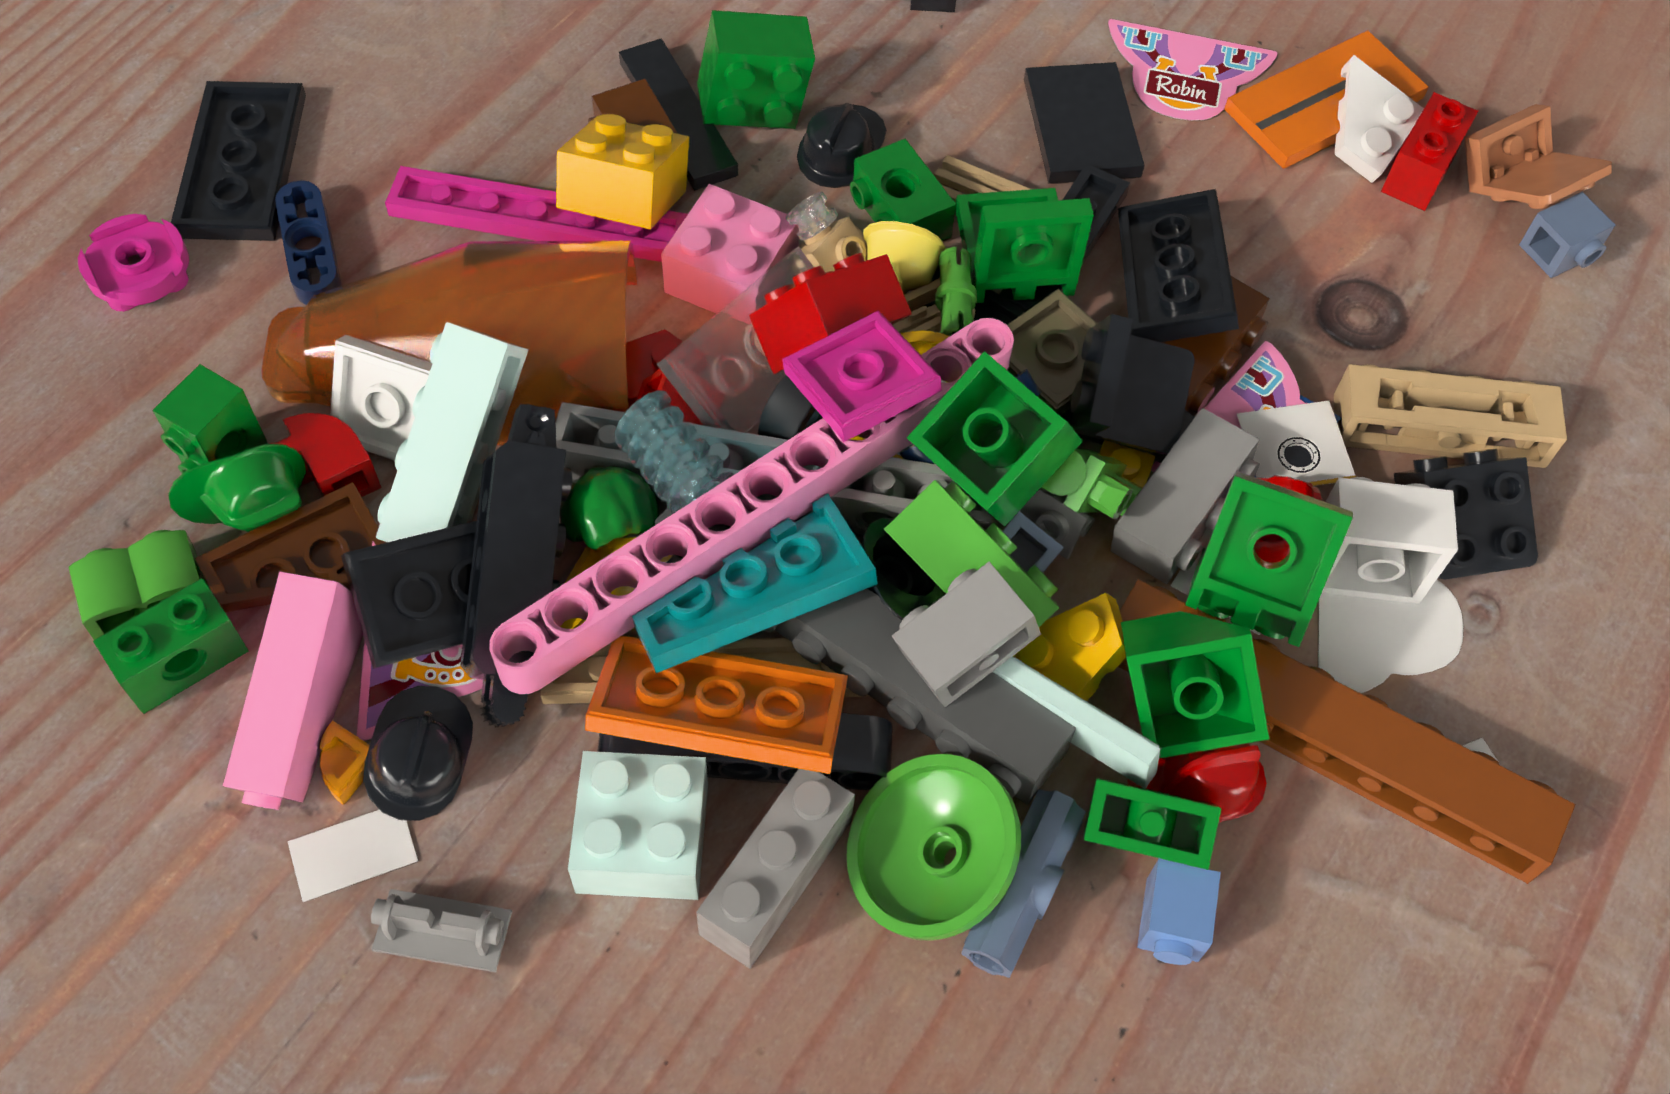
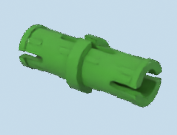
M957 247L947 248L942 251L938 261L940 266V285L937 288V293L935 292V304L941 311L940 333L951 336L952 332L956 333L973 322L972 310L975 308V303H977V290L971 284L972 256L969 251L962 248L960 251V265L957 264Z

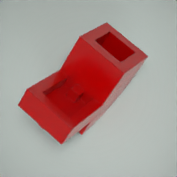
M303 413L287 417L282 420L289 436L278 442L269 443L284 444L296 449L305 460L306 473L301 486L314 481L322 496L352 482L361 497L382 488L372 461L359 438L349 425L336 417L321 413Z

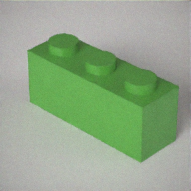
M934 480L884 528L896 543L946 594L948 593L949 585L956 577L969 569L979 570L990 561L1034 614L1038 627L1059 609L1058 604L1051 598L1059 589L1035 564L1026 572L1011 557V554L1018 547L994 522L986 530L970 514L977 506L976 503L953 480L945 488L938 480Z

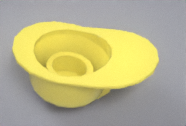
M897 221L872 223L863 231L864 240L867 243V260L887 254L904 295L909 290H915L921 286L928 285L932 281L939 266V255L946 249L944 243L937 235L925 228Z

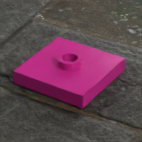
M879 310L782 359L785 374L843 442L942 391L941 376Z

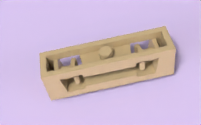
M1349 364L1334 393V411L1336 415L1341 417L1338 427L1345 447L1438 457L1447 456V458L1464 459L1463 453L1497 449L1498 458L1526 457L1527 466L1546 468L1567 440L1561 388L1559 386L1540 385L1529 381L1512 382L1484 379L1480 376L1465 377L1437 374L1425 370L1408 371L1380 368L1376 365ZM1368 424L1383 425L1384 429L1388 430L1393 429V427H1402L1397 435L1365 432ZM1489 437L1493 441L1509 438L1515 440L1517 448L1486 445Z

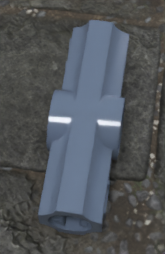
M1038 790L1020 827L1021 850L1013 880L999 904L988 916L970 929L964 942L965 945L961 954L967 957L979 969L992 975L1010 978L1036 920H1042L1064 872V869L1060 867L1075 841L1083 823L1082 819L1086 813L1085 810L1076 804L1073 798L1056 790Z

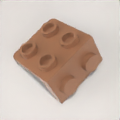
M1534 104L1465 137L1469 192L1491 196L1493 201L1513 200L1528 203V206L1533 209H1545L1559 203L1560 199L1576 191L1592 188L1596 181L1612 173L1611 161L1553 152L1550 106Z

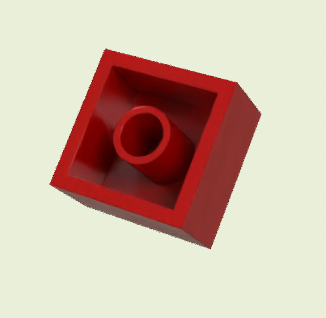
M858 253L833 265L835 271L826 273L823 266H817L792 278L794 284L782 286L764 295L767 304L751 313L749 318L773 375L784 371L783 358L878 310L892 325L912 315L887 254L866 261L863 253Z

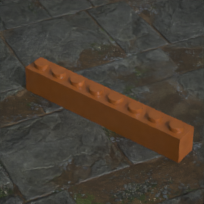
M1139 579L1120 609L1123 622L1178 611L1226 622L1222 618H1217L1198 609L1185 606L1186 603L1178 600L1169 590L1160 586H1151ZM1252 638L1270 738L1269 740L1259 742L1527 884L1552 865L1576 804L1557 795L1550 786L1536 780H1528L1502 767L1492 756L1480 751H1471L1444 737L1442 732L1434 726L1415 722L1390 709L1381 699L1369 694H1361L1335 681L1333 676L1325 670L1306 666L1283 654L1274 644L1266 640ZM1125 658L1118 667L1129 672L1127 658Z

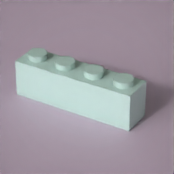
M446 322L443 332L436 337L431 348L430 360L432 367L426 385L418 391L413 403L412 411L415 419L409 437L401 444L395 458V467L398 471L391 492L383 498L379 506L378 521L380 525L376 535L377 539L391 542L472 521L480 496L483 461L493 454L496 449L529 349L470 328Z

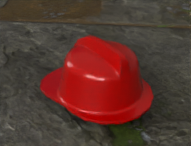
M1249 743L1159 758L1157 772L1145 789L1221 807L1218 822L1220 823L1238 819L1252 813L1264 798L1267 782L1264 767L1259 761L1261 753L1258 745L1251 746ZM1129 779L1127 780V785L1142 788Z

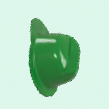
M264 444L247 449L236 455L201 464L185 471L173 482L168 493L170 507L181 518L194 523H223L224 525L250 532L297 510L301 506L302 501L298 488L301 486L306 473L305 460L296 449L287 445Z

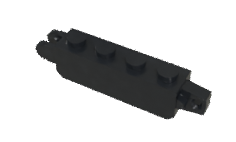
M521 404L516 409L507 442L483 461L460 664L470 678L483 680L481 716H484V722L487 721L489 726L494 725L495 728L500 725L501 727L508 724L513 725L515 721H520V717L525 716L523 711L526 710L524 704L527 703L528 694L511 692L502 685L489 650L491 636L502 623L560 587V582L553 580L555 557H561L566 541V526L559 523L561 501L566 502L570 493L572 471L571 468L565 467L566 450L559 449L556 446L555 410L529 404ZM520 651L514 654L509 659V662L522 663L529 660L534 655V652Z

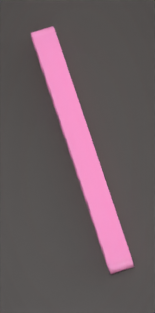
M981 318L970 323L921 355L941 376V381L950 382H941L942 391L906 409L908 411H902L857 435L865 438L864 440L849 439L843 442L824 418L820 419L502 623L493 632L489 649L502 685L509 691L518 694H531L542 689L634 628L633 615L694 577L707 579L721 570L723 566L722 560L740 548L746 553L771 537L770 529L788 518L793 522L813 509L812 503L826 494H829L830 497L834 496L911 445L912 443L907 439L908 435L984 351L1008 371L1014 343L1013 333L1010 328L1002 321L993 318ZM816 465L821 468L818 470H808L803 467ZM763 494H770L776 496L777 498L772 500H761L757 499L756 497ZM716 524L730 526L725 531L716 532L708 529ZM668 555L683 557L682 560L675 563L660 561ZM621 586L635 588L627 595L617 596L611 594L614 589ZM571 618L586 620L581 626L574 629L560 627ZM520 651L534 652V655L527 661L522 663L509 662V659Z

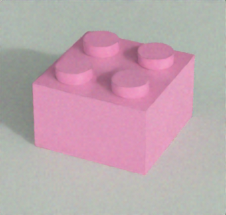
M708 184L661 253L664 292L748 326L752 323L749 315L767 304L764 295L780 288L790 273V270L783 261L799 246V218Z

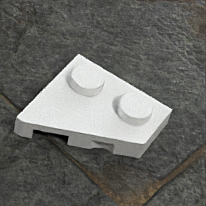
M1353 55L1341 69V77L1346 78L1345 96L1339 101L1338 106L1340 130L1336 134L1335 155L1373 183L1382 175L1424 108Z

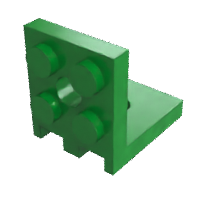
M1056 188L957 195L955 211L962 247L969 251L972 256L971 284L977 290V303H984L985 290L1011 288L1014 300L1034 299L1037 286L1062 284L1063 293L1066 296L1075 295L1094 216L1090 198L1058 200Z
M1236 471L1207 548H1203L1199 557L1185 606L1193 609L1198 608L1202 612L1217 618L1227 619L1231 616L1230 622L1248 627L1251 630L1255 629L1257 632L1275 639L1288 637L1289 644L1300 647L1353 519V512ZM1268 534L1279 535L1288 542L1290 552L1286 558L1279 562H1266L1256 554L1254 545L1259 538Z

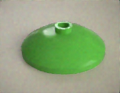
M931 754L906 761L889 771L887 777H882L870 789L853 819L847 842L846 856L849 880L855 896L872 919L886 929L903 937L916 940H939L958 935L972 928L988 916L1006 894L1015 875L1020 857V821L1014 802L1006 788L992 773L976 762L951 754ZM956 848L955 858L950 864L945 865L944 858L946 853L950 849Z

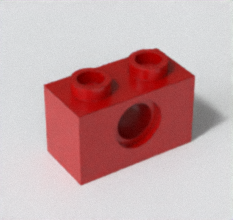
M1433 92L1398 152L1381 192L1425 211L1456 157L1478 110Z

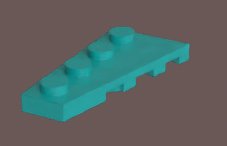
M829 494L813 502V512L794 523L788 518L770 529L771 538L746 553L740 548L724 558L721 570L707 579L694 577L632 616L637 634L656 673L878 584L876 568Z

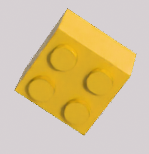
M603 114L596 116L557 150L556 208L651 230L686 192L689 136L673 133L671 128L664 125L640 126L627 123L625 118L619 115Z

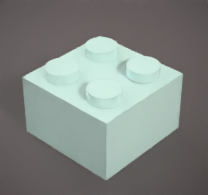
M583 751L568 864L569 875L576 894L698 900L708 794L706 757Z

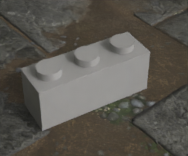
M1202 408L1115 525L1111 552L1165 584H1168L1178 568L1187 572L1203 547V543L1199 541L1200 537L1207 528L1214 530L1236 471L1255 476L1260 463L1254 461L1253 458L1260 439Z
M798 769L697 910L699 935L751 969L851 823L855 794L820 772Z

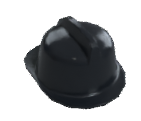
M849 103L825 107L818 111L808 122L806 133L799 144L797 161L800 171L808 180L822 187L839 188L849 186L854 178L855 158L878 150L883 145L887 131L883 119L875 111L864 106Z
M880 518L870 523L863 535V549L876 568L878 583L867 589L878 595L882 603L896 617L903 620L914 609L923 605L930 607L946 595V593L884 530L895 518Z
M416 686L399 692L384 706L378 717L368 749L363 778L369 799L382 813L401 821H420L437 815L452 802L461 783L473 734V721L468 708L454 693L437 686Z

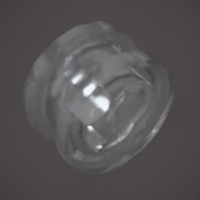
M823 192L815 193L804 199L786 216V220L790 225L796 224L798 226L796 234L801 241L812 238L823 231L838 216L833 207H826L827 197Z

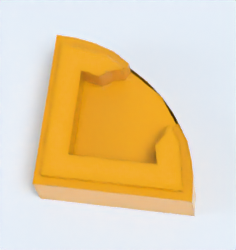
M332 720L320 742V770L324 783L331 794L344 805L363 783L364 765L370 745Z

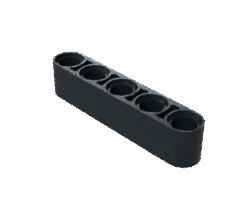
M841 713L830 774H821L845 789L870 790L882 777H887V773L891 771L892 723L887 719L877 716ZM599 733L597 752L706 757L707 777L788 784L798 768Z

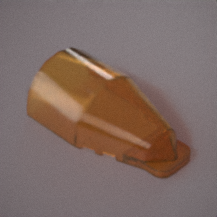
M470 241L314 295L305 307L287 308L279 312L271 320L261 369L262 379L270 395L279 402L318 403L331 407L335 343L337 339L344 335H349L431 362L430 352L433 342L443 332L446 322L529 349L497 445H503L507 442L515 411L521 404L554 409L555 423L562 402L630 413L626 362V285H637V268L633 244L631 241Z

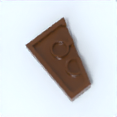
M352 482L283 517L196 557L195 560L224 612L270 605L279 572L335 581L350 590L341 555L346 552L370 547L373 542L375 545L387 542L376 538L379 527Z

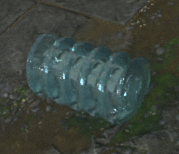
M657 390L637 400L625 412L615 430V443L623 452L628 453V459L635 468L641 469L643 478L648 484L654 485L655 493L662 501L667 502V508L674 514L734 474L732 471L719 474L724 464L719 455L707 456L710 451L708 442L702 438L695 439L697 434L695 426L690 422H683V412L679 407L670 406L671 398L666 391Z

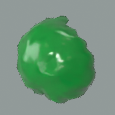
M613 466L608 468H592L585 475L574 480L571 483L568 499L566 502L561 501L560 523L566 526V538L572 542L583 541L588 548L595 550L608 544L613 539L627 536L630 533L643 534L655 526V520L660 516L656 496L647 481L626 468Z

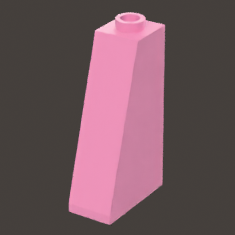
M279 572L223 783L224 787L244 792L243 804L279 810L282 799L302 803L304 801L321 753L320 742L322 736L334 718L363 637L352 593L338 582Z

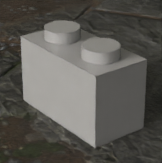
M989 561L979 570L969 569L956 577L949 585L948 593L930 607L923 605L911 611L902 620L899 626L900 629L892 637L903 655L941 704L947 707L1035 640L1041 633L1034 614Z

